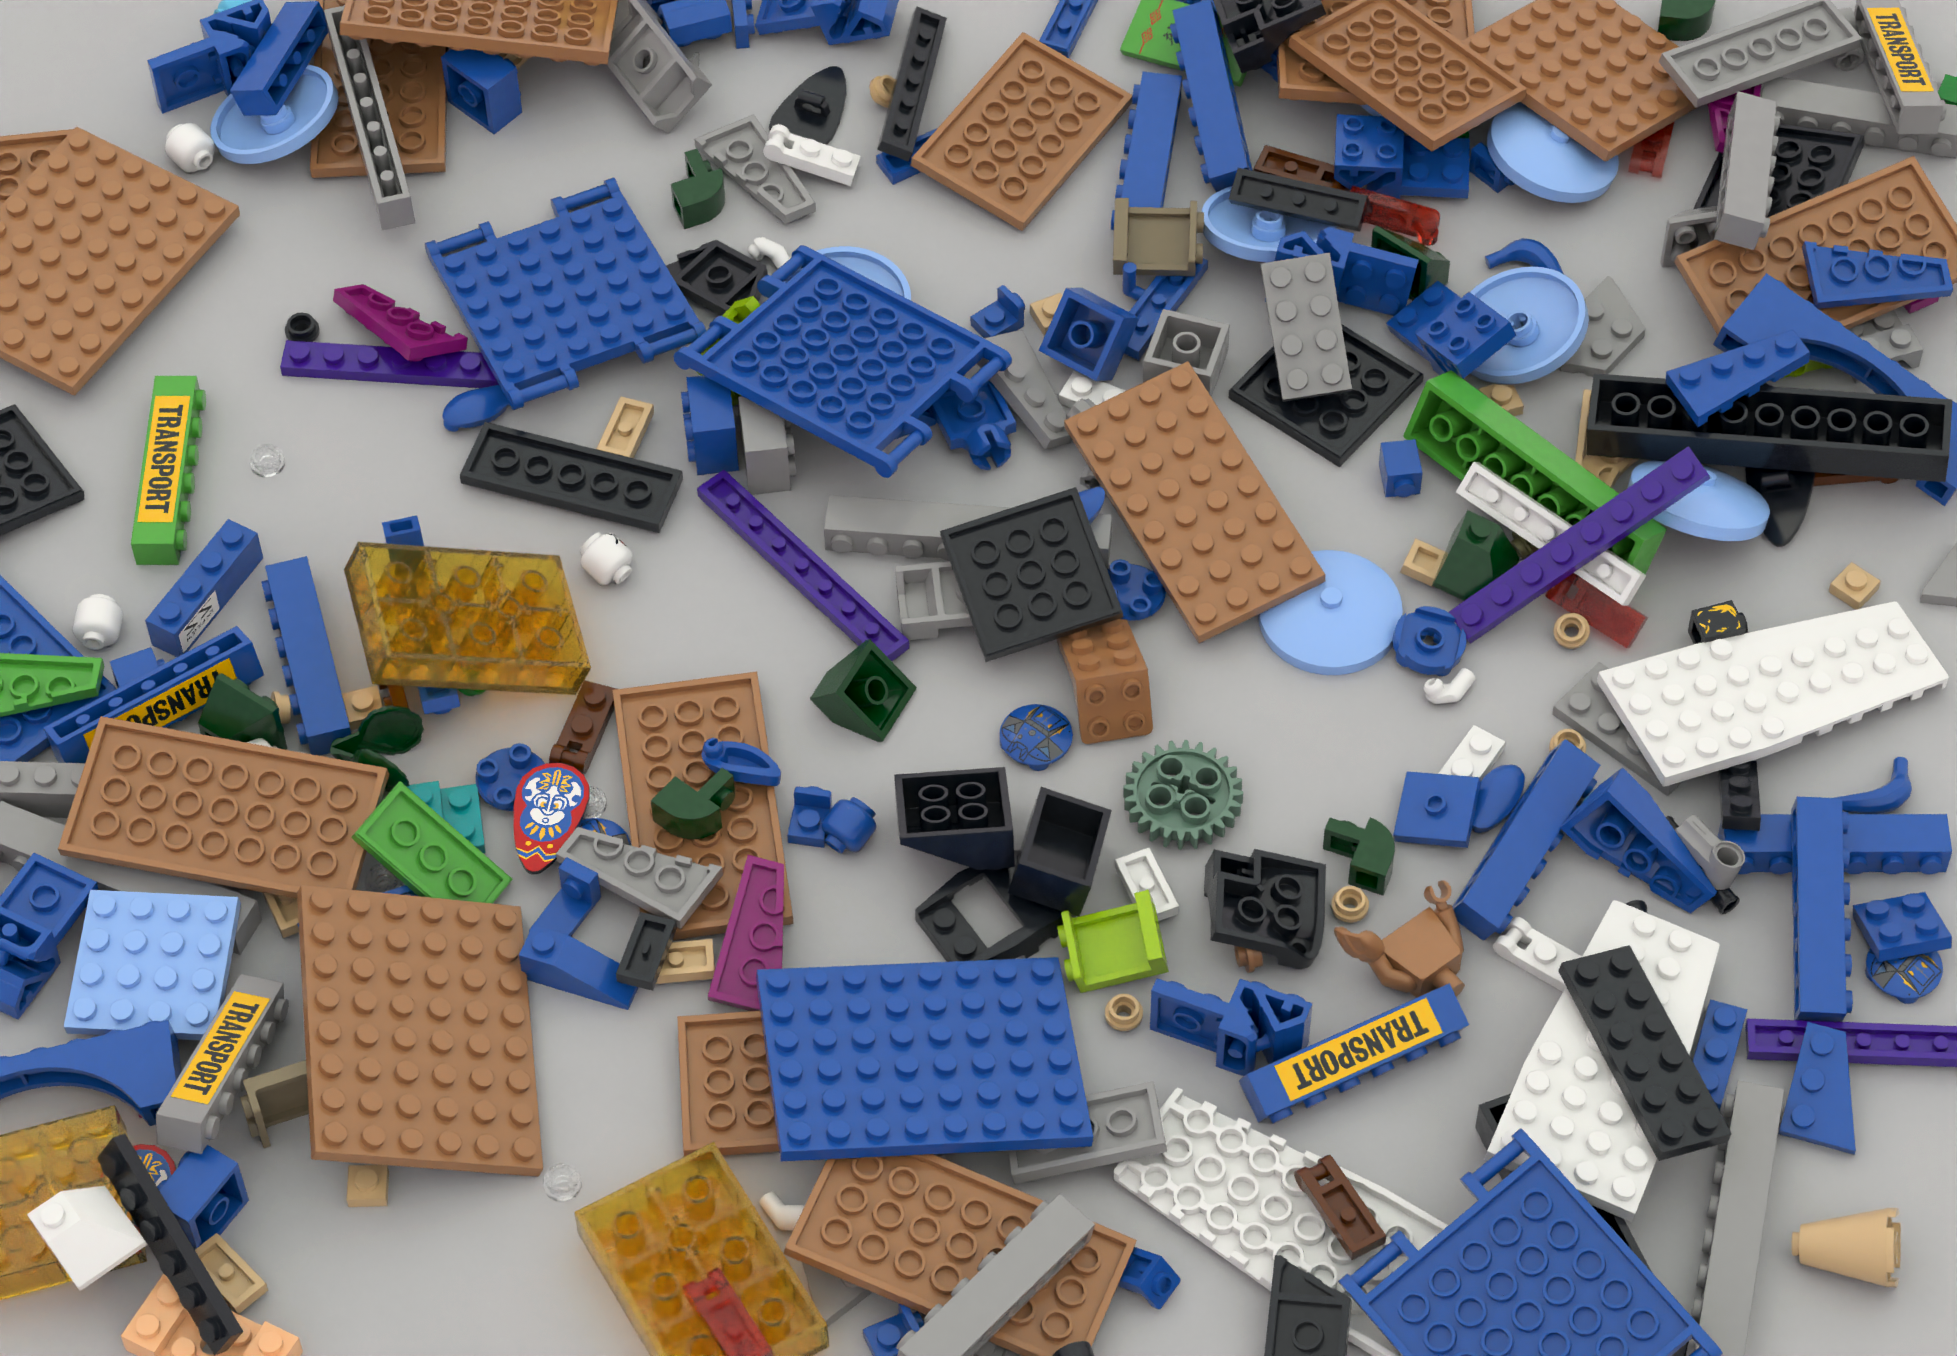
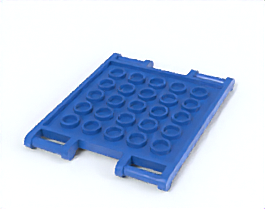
M614 177L604 180L603 185L566 198L559 196L551 199V206L556 216L554 219L496 238L491 224L487 221L478 224L477 229L437 243L435 240L424 244L430 262L513 410L523 408L524 403L567 388L570 391L578 388L579 381L576 372L633 351H636L641 362L645 364L653 361L654 356L693 343L706 331L703 322L697 318L622 195ZM609 197V199H607V200H605V201L596 203V204H594V205H591V206H588V207H585V208H582V209L575 210L574 212H571V213L568 212V211L573 210V209H576V208H578V207H581V206H584V205H587V204H590V203L596 202V201H598V200H601V199H604V198ZM481 241L484 242L471 248L442 257V255L453 252L455 250L473 245Z
M800 245L792 252V257L772 275H765L758 281L757 288L759 292L768 299L742 322L737 324L726 317L718 316L710 323V328L688 347L680 348L673 356L675 363L681 369L688 370L691 368L870 464L884 478L891 477L897 471L900 462L919 445H925L932 438L931 428L917 418L947 390L955 391L962 401L971 402L978 396L979 389L998 371H1004L1012 364V357L1005 349L804 245ZM799 268H803V269H802L801 271H799L794 277H792L787 283L784 282V281H786L792 274H794ZM718 338L721 339L704 355H701V353L705 351L710 345H712ZM982 358L989 360L970 379L964 377ZM902 432L909 434L889 454L882 451Z
M1521 1128L1511 1136L1513 1140L1473 1174L1467 1172L1460 1178L1464 1187L1478 1201L1418 1251L1407 1237L1398 1230L1390 1237L1391 1242L1351 1276L1346 1274L1338 1281L1345 1292L1357 1303L1402 1356H1672L1691 1339L1699 1345V1348L1689 1356H1721L1723 1354L1712 1338ZM1522 1152L1530 1157L1489 1192L1484 1188L1483 1185ZM1401 1254L1408 1259L1369 1293L1365 1294L1361 1287Z

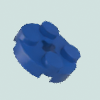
M1430 606L1416 608L1415 612L1408 615L1405 613L1397 622L1392 638L1393 648L1396 652L1395 659L1401 666L1408 667L1416 672L1427 675L1446 676L1460 662L1466 648V634L1463 628L1460 631L1459 627L1454 623L1456 618L1447 611ZM1426 635L1432 636L1433 642L1437 645L1430 646L1422 640L1426 638Z

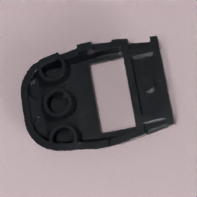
M1014 850L1015 866L1020 850ZM969 867L954 875L915 909V921L947 962L1016 959L1023 955L1025 958L1039 952V946L1050 937L1055 939L1059 936L1057 926L1063 925L1061 915L1063 911L1009 894L1008 891L1015 867L1000 870H976ZM983 876L1023 926L990 948H987L951 901L954 899V894L967 885L971 886L982 880Z

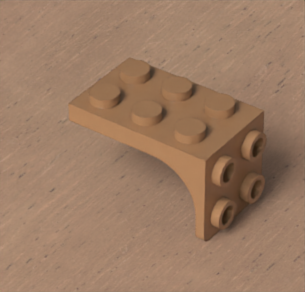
M1117 619L1057 639L1074 689L1082 742L1092 744L1150 734L1153 730L1148 668L1128 621Z

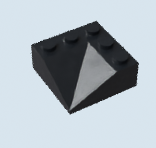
M1005 767L894 775L897 824L901 845L976 870H1000L1015 867L1013 824Z

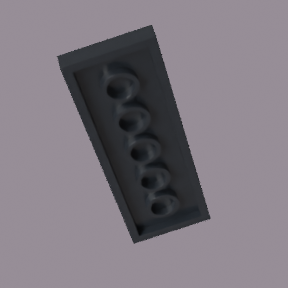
M484 422L460 473L461 484L660 533L683 481L682 470Z
M1628 945L1562 962L1558 972L1658 1161L1727 1143L1732 1133L1631 946Z

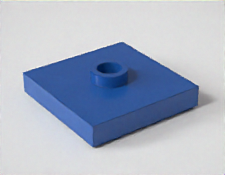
M1407 771L1393 834L1395 842L1468 848L1481 786L1479 777Z

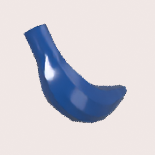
M1522 238L1515 240L1500 251L1485 256L1489 269L1509 261H1521L1533 267L1549 268L1564 274L1553 253L1541 242L1532 239Z
M1904 757L1894 759L1891 780L1884 786L1868 792L1834 797L1842 798V811L1879 814L1893 811L1902 806L1908 800L1912 791L1911 782L1908 777V760Z

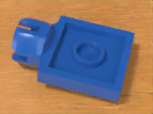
M990 380L979 389L978 396L971 402L962 401L955 391L949 389L929 407L950 450L956 448L967 450L973 463L980 469L991 470L986 459L987 457H991L996 468L1002 466L1010 458L1011 443L1007 435L1016 432V421L1003 396Z

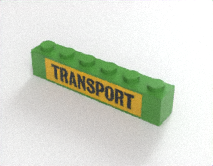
M155 376L131 538V547L136 565H179L181 551H186L187 532L184 529L185 522H190L191 504L188 501V495L194 494L195 477L194 473H192V466L198 465L199 451L198 446L195 444L196 438L202 437V419L199 417L200 411H205L206 392L205 390H200L197 376Z

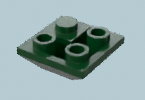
M220 673L215 679L198 721L200 734L240 742L263 738L271 747L277 746L279 749L286 750L287 744L284 728L281 724L277 704L267 696L260 697L250 691L243 681L239 679L232 680Z

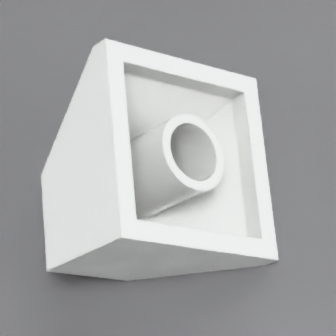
M105 1186L60 1191L27 1214L41 1238L79 1291L147 1245L146 1241Z

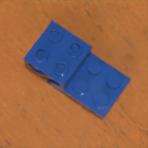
M252 0L200 19L203 40L147 60L157 104L162 114L222 91L225 92L227 97L231 94V87L272 25L269 10L263 0Z
M647 0L648 4L663 21L661 26L678 47L688 46L693 41L705 38L716 39L722 34L733 32L731 14L726 0Z
M762 0L755 27L759 35L820 26L829 45L866 39H879L890 36L899 0Z
M1337 114L1334 179L1344 187L1354 192L1367 184L1366 194L1374 203L1399 204L1400 195L1468 199L1470 139L1455 138L1431 152L1411 136H1405L1403 130L1384 116Z
M1332 227L1320 230L1316 243L1305 231L1280 238L1274 261L1330 253L1338 302L1395 316L1406 307L1418 259L1353 243L1354 233Z
M1436 281L1386 322L1389 331L1428 360L1438 375L1452 370L1463 379L1516 336L1510 321L1470 292L1461 298L1439 281Z
M36 853L31 855L0 896V1011L16 1019L21 1017L61 963L57 945L87 907L90 890H99L96 881Z
M1157 978L1151 990L1150 1030L1216 1052V1067L1245 1076L1254 1071L1257 1052L1262 1051L1268 1064L1307 1047L1313 1003L1305 1001V999L1296 994H1284L1270 989L1261 982H1249L1243 979H1239L1228 1003L1222 1001L1216 995L1201 994L1187 989L1181 983L1175 981L1167 982Z

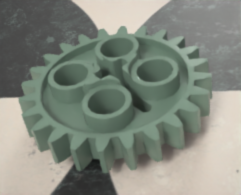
M1184 740L1182 748H1176L1174 742L1169 741L1168 750L1165 751L1159 745H1155L1154 756L1144 751L1142 753V763L1133 761L1132 772L1126 773V785H1123L1124 810L1129 811L1130 823L1138 822L1139 833L1150 830L1149 841L1152 842L1159 836L1163 837V847H1167L1172 840L1177 841L1179 850H1182L1185 841H1190L1194 849L1198 848V839H1203L1207 844L1211 845L1213 833L1223 838L1225 836V826L1233 828L1235 817L1241 814V804H1243L1242 778H1237V767H1228L1229 757L1227 756L1216 759L1217 749L1215 747L1207 753L1203 752L1202 742H1199L1195 749H1190L1188 740ZM1206 783V784H1211V785H1210V786H1203V785H1201V784ZM1156 803H1164L1166 805L1160 806L1156 805ZM1190 813H1199V814H1201V815H1197V816H1196V815H1191Z

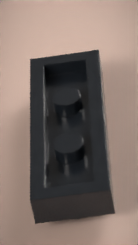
M1749 761L1719 770L1722 829L1760 831L1761 812L1757 761Z

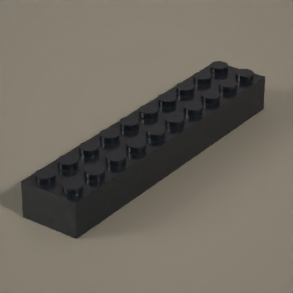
M1593 374L1587 426L1586 455L1668 461L1689 446L1701 464L1946 482L1953 399L1760 386L1759 392L1750 397L1746 395L1740 397L1733 402L1732 408L1723 413L1716 411L1708 416V422L1697 427L1665 382V378Z

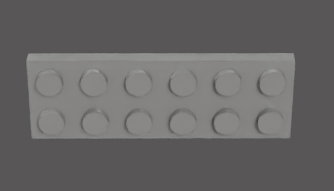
M1807 0L1666 51L1661 54L1659 63L1694 107L1697 108L1735 94L1738 91L1746 90L1860 47L1862 37L1831 0Z

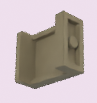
M1115 198L1113 275H1123V265L1132 262L1137 267L1136 275L1195 276L1196 264H1203V243H1197V233H1204V212H1197V201H1190V208L1129 207V198Z
M306 1060L243 1080L247 1095L240 1097L251 1136L252 1138L260 1136L263 1148L271 1146L266 1130L268 1127L309 1114Z

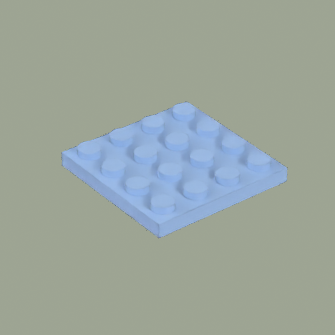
M90 890L64 1022L66 1033L105 1035L112 1030H127L140 1027L150 1021L161 1022L169 1020L177 1039L201 1040L224 1002L241 908L239 898Z

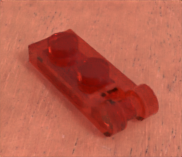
M1675 121L1634 145L1629 164V173L1638 174L1639 171L1652 173L1651 177L1662 178Z
M1352 186L1350 192L1367 195L1373 206L1372 213L1366 212L1363 223L1417 237L1419 242L1426 246L1434 245L1438 241L1440 213L1437 210Z
M1575 573L1549 589L1545 594L1548 599L1570 613H1577L1583 616L1589 625L1625 648L1631 647L1649 618L1629 605H1621ZM1572 584L1579 588L1573 599L1566 595Z
M718 1267L708 1272L707 1278L700 1282L691 1281L682 1286L688 1302L695 1308L724 1356H773L771 1347ZM713 1292L719 1294L718 1296L712 1298L709 1301H707V1299L705 1298L707 1295Z

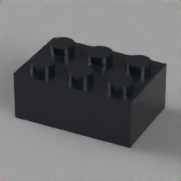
M1041 787L1028 821L1008 893L1060 911L1069 910L1070 914L1080 917L1092 886L1112 810Z

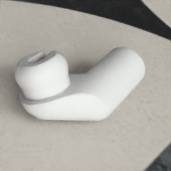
M765 237L754 239V243L748 247V252L753 258L762 260L766 255L772 259L777 269L790 259L782 245Z
M1462 668L1451 683L1443 684L1441 679H1429L1424 685L1426 698L1434 704L1458 702L1474 683L1476 677L1469 669Z
M774 1191L765 1194L759 1201V1204L776 1227L783 1231H793L804 1208V1205H784Z

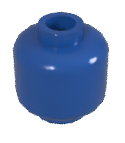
M852 797L850 800H838L821 823L822 829L827 835L824 840L825 843L840 854L845 849L850 852H859L876 831L877 826L873 819L876 813L855 797Z

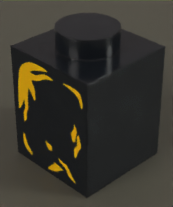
M1732 600L1691 611L1688 633L1693 644L1706 643L1748 632L1746 618L1742 612L1738 613Z

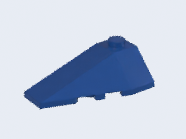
M1623 767L1600 784L1560 827L1586 854L1596 860L1600 856L1620 867L1618 872L1628 878L1631 874L1649 884L1652 892L1690 914L1717 893L1651 795Z

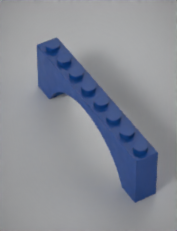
M1767 273L1726 321L1713 343L1721 351L1727 352L1794 330L1810 351V360L1827 364L1853 376L1876 394L1947 399L1934 390L1927 382L1908 372L1898 362L1882 354L1869 342L1859 338L1846 329L1839 321L1833 320L1816 308L1813 303L1803 299L1787 288L1784 283L1774 279ZM1952 401L1950 449L1946 482L1916 480L1915 484L1916 487L1943 506L1948 503L1957 491V403Z
M169 1020L161 1022L150 1021L140 1027L127 1030H112L105 1035L88 1039H73L67 1044L49 1048L39 1047L28 1053L11 1057L0 1056V1099L42 1087H82L100 1091L121 1100L141 1115L149 1126L156 1125V1113L182 1072L178 1039Z

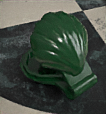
M387 705L372 710L360 723L357 732L344 738H336L332 742L330 753L335 759L387 768L389 777L385 787L386 792H390L399 781L406 787L410 786L404 772L378 753L387 755L402 754L418 745L424 731L422 718L410 709L401 706Z

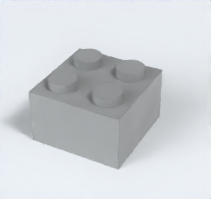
M1163 309L1143 360V382L1188 361L1212 397L1228 353L1230 324Z
M743 396L738 397L749 493L754 495L791 491L790 476H796V464L793 455L795 454L793 433H791V422Z

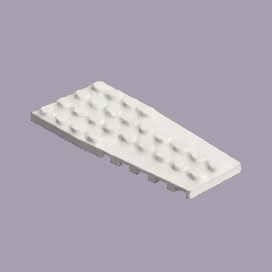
M1894 601L1724 639H1716L1706 643H1697L1598 672L1597 683L1658 780L1665 787L1763 758L1802 743L1803 736L1815 732L1817 736L1831 732L1833 725L1846 720L1849 724L1862 720L1863 713L1876 708L1880 712L1891 709L1894 701L1909 697L1911 701L1920 698L1924 690L1936 685L1943 689L1947 685L1949 675L1903 609Z
M1614 900L1582 957L1630 945L1690 1055L1720 945L1716 941ZM1565 987L1523 1064L1484 1160L1488 1161L1513 1140L1511 1136L1521 1128L1592 1206L1632 1222L1657 1157L1567 987ZM1522 1152L1505 1169L1513 1172L1530 1157Z
M1176 1088L1160 1108L1167 1152L1122 1161L1114 1169V1181L1270 1291L1275 1255H1281L1304 1272H1309L1327 1286L1335 1288L1350 1297L1338 1281L1346 1274L1351 1276L1391 1242L1390 1237L1398 1230L1419 1251L1448 1226L1391 1191L1340 1167L1386 1234L1385 1244L1351 1260L1308 1195L1299 1188L1294 1177L1295 1171L1304 1166L1311 1168L1317 1165L1318 1159L1322 1157L1307 1150L1303 1154L1287 1146V1140L1275 1134L1270 1138L1252 1129L1251 1123L1240 1117L1235 1121L1217 1112V1106L1207 1101H1204L1202 1105L1184 1096L1183 1090L1180 1088ZM1323 1179L1318 1183L1320 1184V1186H1323L1329 1183L1330 1181ZM1401 1254L1361 1287L1365 1294L1369 1293L1408 1259ZM1351 1298L1352 1308L1348 1341L1372 1356H1402Z

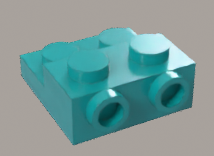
M439 781L407 786L482 853H486L479 792L476 784L440 789Z

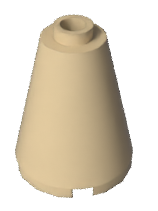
M1884 1208L1801 1224L1800 1231L1792 1233V1255L1799 1256L1800 1264L1885 1287L1897 1288L1899 1278L1891 1277V1275L1894 1273V1267L1900 1268L1901 1224L1892 1222V1217H1897L1900 1214L1899 1209Z

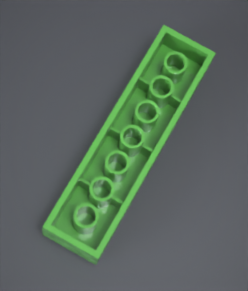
M1452 370L1427 380L1403 435L1406 440L1416 439L1418 449L1461 481L1473 462L1481 463L1571 525H1575L1619 494ZM1652 518L1608 550L1646 574L1667 529Z

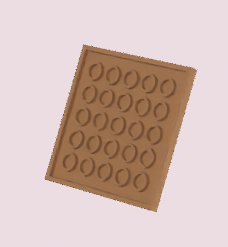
M1535 0L1461 41L1527 88L1525 99L1520 101L1605 162L1696 109L1659 63L1662 53L1679 46L1667 39L1664 34L1645 24L1639 17L1632 15L1616 4L1614 0Z

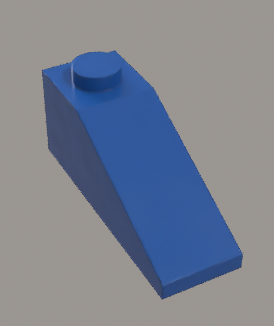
M532 926L519 954L521 971L527 974L528 981L625 1010H629L639 988L617 982L616 972L620 963L567 934L540 926Z

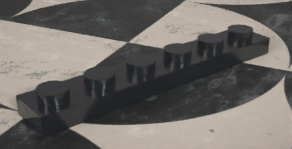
M916 6L912 14L877 150L909 161L914 150L947 20L946 17Z
M126 1134L113 1137L97 1157L103 1173L110 1179L120 1196L122 1205L129 1211L140 1230L141 1236L148 1243L157 1258L162 1272L168 1277L179 1295L182 1306L187 1309L198 1327L201 1338L208 1344L214 1356L227 1351L244 1331Z

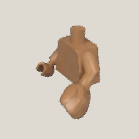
M1444 880L1438 881V887L1441 890L1440 898L1435 896L1432 886H1427L1424 890L1425 899L1429 903L1436 905L1434 911L1429 906L1382 940L1372 931L1365 930L1356 934L1351 933L1344 927H1335L1334 929L1337 941L1344 952L1353 958H1358L1360 961L1368 963L1381 984L1385 987L1405 993L1409 992L1416 998L1449 983L1455 996H1458L1464 989L1465 984L1456 976L1460 970L1462 954L1464 952L1462 936L1453 907L1446 902L1450 898L1452 890L1449 883Z

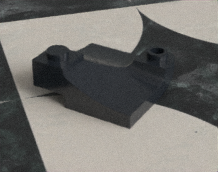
M1213 0L1242 74L1250 70H1257L1265 64L1272 62L1271 55L1288 37L1308 23L1326 15L1321 0Z
M1214 849L1205 865L1204 896L1208 897L1210 907V941L1270 953L1278 958V965L1296 969L1308 968L1314 962L1322 945L1325 921L1326 864L1254 849L1250 857Z

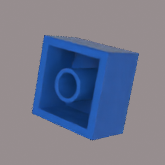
M450 49L441 56L448 102L492 134H496L522 113L521 92L517 76L518 70L511 60L504 59L498 54L491 55L480 50L471 49L464 51Z
M1066 288L1038 351L1095 381L1113 380L1140 318L1084 288Z
M704 375L686 377L688 391L681 392L683 413H686L683 414L689 462L696 461L697 475L715 474L722 470L727 472L739 471L731 390Z
M209 1145L206 1146L202 1154L187 1151L180 1159L178 1168L170 1178L163 1180L157 1186L194 1250L214 1234L218 1233L221 1235L249 1201L238 1163Z

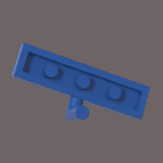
M1203 258V264H1196L1195 276H1156L1146 290L1136 285V265L1132 262L1123 265L1122 291L1124 295L1137 301L1129 312L1140 318L1124 354L1137 360L1141 358L1149 347L1162 310L1166 309L1176 312L1208 270V260Z

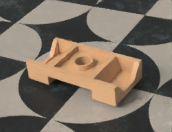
M163 1273L121 1334L126 1351L137 1356H214V1354L209 1355L203 1352V1348L207 1343L201 1338L198 1327L187 1309L182 1306L179 1295L170 1280ZM232 1311L244 1332L227 1351L215 1356H301L303 1350L299 1337L266 1321L263 1325H260Z

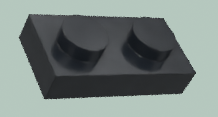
M643 912L639 913L616 972L617 982L654 990L677 930L676 920Z

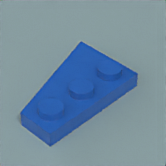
M1808 1022L1778 1134L1855 1155L1856 1147L1846 1032Z

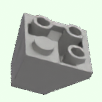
M1718 206L1691 209L1668 218L1660 261L1662 268L1676 266L1674 263L1676 256L1714 240Z

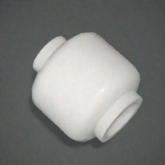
M185 123L176 125L168 132L165 151L167 156L183 171L194 173L207 168L211 164L215 153V144L213 139L198 125Z
M597 532L580 549L582 568L600 585H608L613 581L620 584L632 572V568L629 566L633 559L632 551L613 533L602 535L600 532Z
M94 594L79 602L72 626L74 636L85 647L93 650L102 649L114 644L119 637L123 620L122 609L113 598L107 595Z

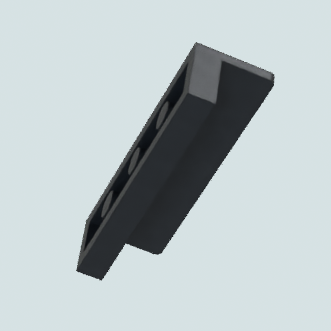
M1242 168L1237 169L1229 196L1231 204L1359 232L1361 231L1366 212L1372 213L1373 206L1367 195Z

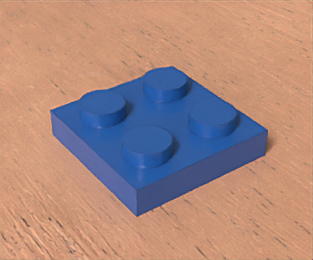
M1925 892L1911 893L1905 896L1873 900L1868 903L1853 905V919L1878 962L1950 949L1952 947V936Z

